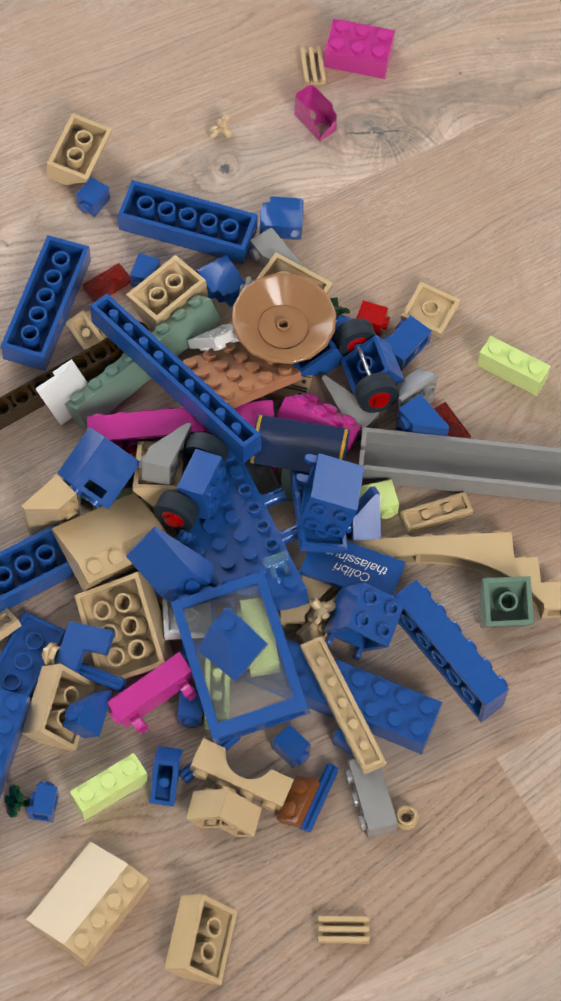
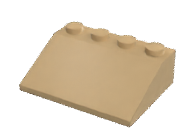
M136 493L114 501L109 509L102 506L52 528V532L83 592L137 569L126 557V554L154 527L163 532L165 530Z
M140 572L74 595L84 625L112 630L115 633L108 656L91 652L96 668L124 678V680H130L149 674L174 656L170 641L164 639V621L154 588Z
M90 842L27 918L26 922L86 967L149 889V880L128 863Z

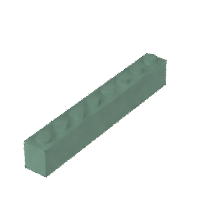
M198 294L191 297L188 303L181 309L174 311L172 316L165 322L157 325L151 334L177 357L189 347L187 340L209 331L222 319L212 300ZM123 353L120 359L114 364L107 366L105 371L97 378L90 380L88 385L80 392L73 394L70 400L65 403V406L75 423L87 429V417L95 414H109L150 380L151 377L127 354Z

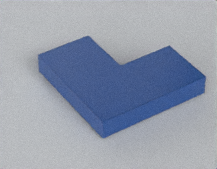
M69 621L55 664H62L79 673L86 651L108 656L115 633L112 630Z

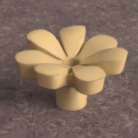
M228 114L222 120L219 119L217 121V126H213L210 129V137L214 138L217 134L221 133L226 138L231 136L233 131L227 127L230 118Z
M314 597L309 601L313 611L307 618L310 623L313 622L314 625H317L321 622V618L327 619L330 617L328 612L333 611L336 604L332 600L320 602L317 597Z

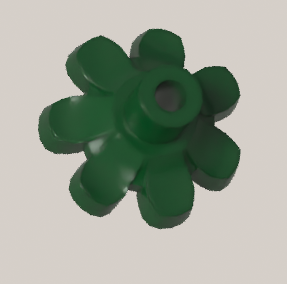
M338 297L330 298L336 311V316L350 313L349 309L339 306Z
M13 784V786H10V796H5L4 803L9 804L7 814L10 818L17 817L21 807H30V797H24L18 785Z

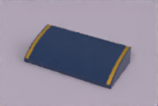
M258 414L255 429L261 434V451L250 458L249 463L310 473L313 465L305 463L304 458L306 454L318 456L320 453L346 461L350 429Z

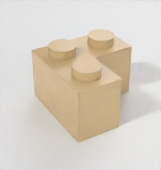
M222 787L216 790L205 788V790L193 792L186 819L203 829L221 828L236 837H254L262 808L253 804L252 799L236 794V790L233 788Z

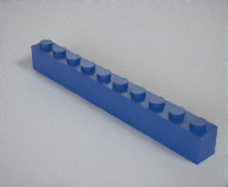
M108 293L90 305L92 323L211 434L224 442L240 461L245 463L261 451V434Z

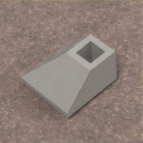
M418 368L404 378L405 380L400 383L396 420L398 409L419 394L429 404L433 402L438 377L435 373Z

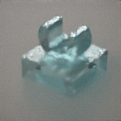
M286 550L261 559L264 568L271 567L270 574L273 578L277 577L275 569L278 566L283 567L285 574L289 573V567L284 563V561L289 560Z

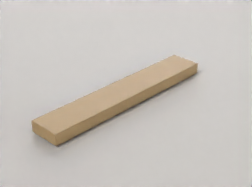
M323 636L301 644L300 650L363 775L386 766L387 762Z

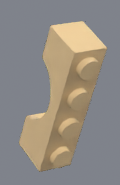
M204 738L189 769L193 771L195 777L201 780L208 778L215 781V785L219 788H233L236 792H239V796L254 799L269 811H275V809L280 811L294 779L272 769L259 778L247 779L240 777L231 770L227 763L226 748Z

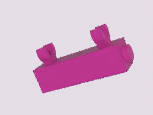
M180 652L108 701L107 703L111 708L109 714L116 724L120 722L126 728L133 724L136 731H139L142 735L149 730L142 717L180 690L189 701L197 697L196 691L191 686V683L194 682V677L188 660Z

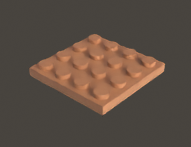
M239 341L234 343L228 342L226 347L221 350H206L202 354L182 361L233 409L301 380V372L292 364L270 363L252 355Z

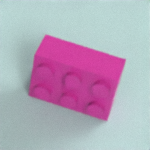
M333 18L324 51V67L385 79L394 47L395 30Z
M309 392L284 398L277 417L350 429L348 451L352 450L362 425L355 422L356 419L354 417L339 413L335 406L322 403L318 400V396Z

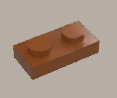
M296 775L276 819L280 823L301 828L320 783L316 779Z

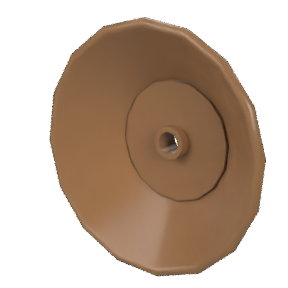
M275 273L258 278L241 291L233 305L232 325L238 341L252 355L270 363L293 364L311 359L326 348L335 332L336 311L329 295L317 283L297 274Z

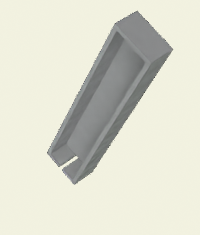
M363 427L359 465L364 466L362 478L364 482L378 483L392 480L393 485L456 492L465 491L466 493L561 503V448Z

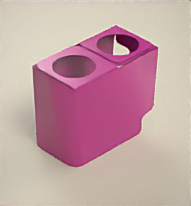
M309 85L295 94L294 115L319 141L337 130V114L333 109V104L314 85ZM310 110L316 113L315 120L310 116ZM321 123L329 127L322 136L319 135V130L316 125Z

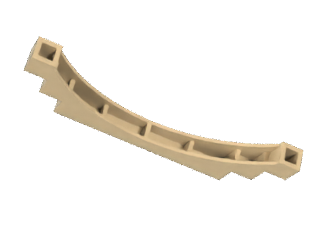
M496 530L492 533H481L474 531L459 535L452 532L439 536L424 534L418 537L401 535L398 538L381 536V539L347 540L353 544L406 562V565L416 563L444 564L476 571L491 578L531 576L532 605L541 612V618L561 617V582L547 580L541 583L538 557L521 555L518 558H514L511 532ZM301 575L307 588L309 601L314 597H317L320 602L325 601L339 590V588ZM308 603L297 608L279 611L284 631H298L305 625L308 620L307 617L313 611L312 606Z

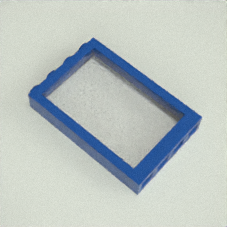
M252 571L247 573L244 578L238 580L235 578L228 579L220 586L214 588L212 586L204 587L197 594L191 596L190 594L178 596L176 601L171 602L213 741L217 745L311 713L264 571ZM226 607L244 620L268 644L236 682L198 651L210 625Z

